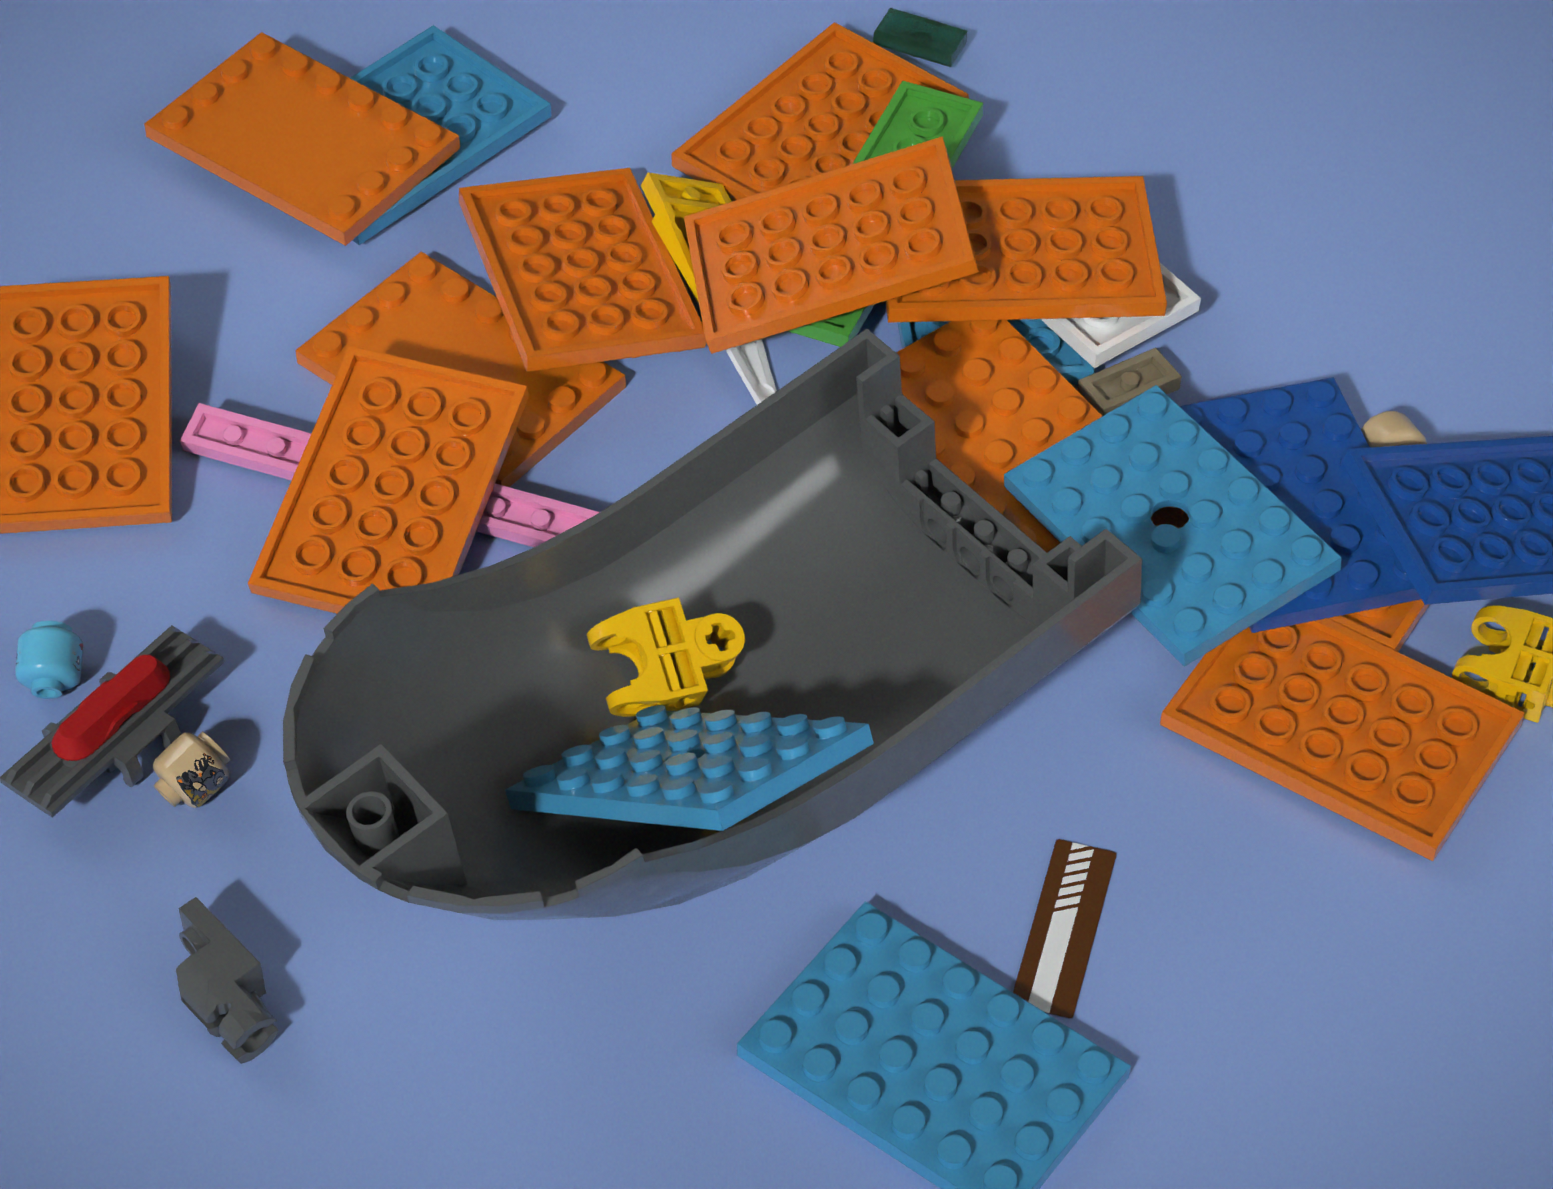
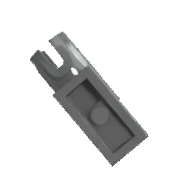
M195 897L178 908L183 927L179 937L190 954L176 968L181 1001L204 1024L211 1035L224 1038L221 1044L241 1064L249 1062L263 1053L278 1033V1029L273 1024L277 1020L268 1012L260 999L261 996L266 994L261 963Z

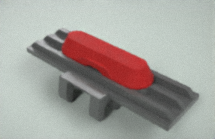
M171 625L117 674L107 672L99 680L100 686L57 724L52 722L42 730L44 738L0 776V782L52 818L103 772L111 773L118 768L123 774L124 782L129 787H133L143 777V771L137 755L159 735L162 738V744L165 749L181 735L175 718L168 713L224 663V658Z

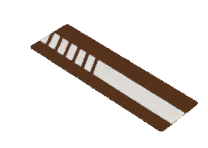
M1057 839L1055 842L1013 991L1014 994L1045 1013L1066 1018H1073L1116 859V853L1113 851Z

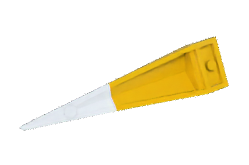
M648 172L641 184V188L655 214L651 222L699 303L684 216L732 201L722 184ZM762 339L726 349L728 356L757 405L777 391Z

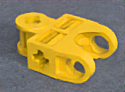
M679 597L628 609L595 625L586 635L592 650L608 649L610 654L625 655L637 667L638 677L630 680L631 685L620 688L606 697L609 712L612 715L622 717L636 716V713L640 710L656 705L665 706L667 711H677L699 706L708 691L705 679L716 678L726 674L733 666L736 657L742 651L745 643L743 628L737 620L729 615L715 613L686 620Z
M1498 605L1484 607L1476 613L1471 625V631L1479 642L1489 646L1488 650L1495 654L1482 653L1481 656H1462L1455 664L1452 678L1524 712V719L1539 723L1545 705L1553 708V618L1512 607ZM1484 622L1497 623L1506 631L1491 629ZM1548 627V633L1546 635L1545 641H1543L1540 638L1542 636L1544 628ZM1464 672L1474 673L1487 679V681L1473 680ZM1522 693H1524L1526 698L1521 707L1518 706Z

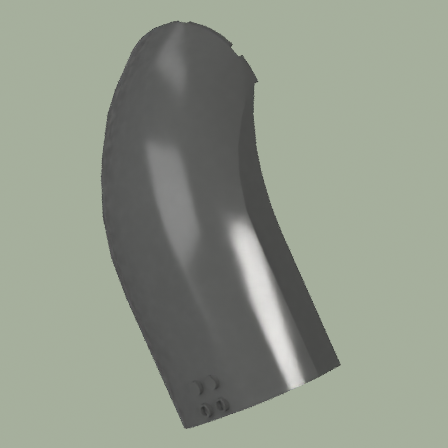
M866 329L646 483L595 516L548 541L491 566L433 583L380 591L372 583L347 603L323 628L326 637L312 656L305 654L291 684L283 718V763L288 783L301 817L325 851L358 879L383 893L408 903L491 920L616 917L678 905L747 878L856 818L912 778L1131 613L1141 603L1142 558L1107 529H1104L1083 546L1069 536L1048 553L936 459L935 421L902 394L900 356L871 331ZM678 597L686 620L722 613L737 620L745 634L744 647L736 657L731 669L720 677L705 679L708 691L700 705L694 706L699 708L701 713L734 710L735 715L748 716L758 712H769L771 717L775 718L805 714L808 720H823L840 716L844 717L845 722L869 724L874 742L871 746L724 831L515 810L510 808L505 791L507 788L524 780L523 774L526 771L538 766L552 765L562 760L561 754L565 750L579 745H590L600 739L599 733L617 725H627L637 719L636 716L622 717L612 715L606 702V697L610 693L631 685L630 680L638 677L636 665L627 656L617 653L610 654L608 649L592 650L586 635L595 625L628 609Z

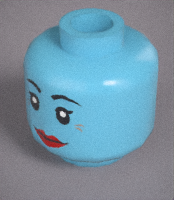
M40 621L33 624L32 629L26 630L18 639L15 668L16 679L23 686L31 689L32 695L43 699L60 697L62 691L70 690L80 682L83 641L65 623Z

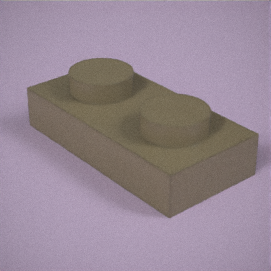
M1155 347L1080 379L1077 391L1104 416L1155 385L1166 394L1179 390L1182 376Z

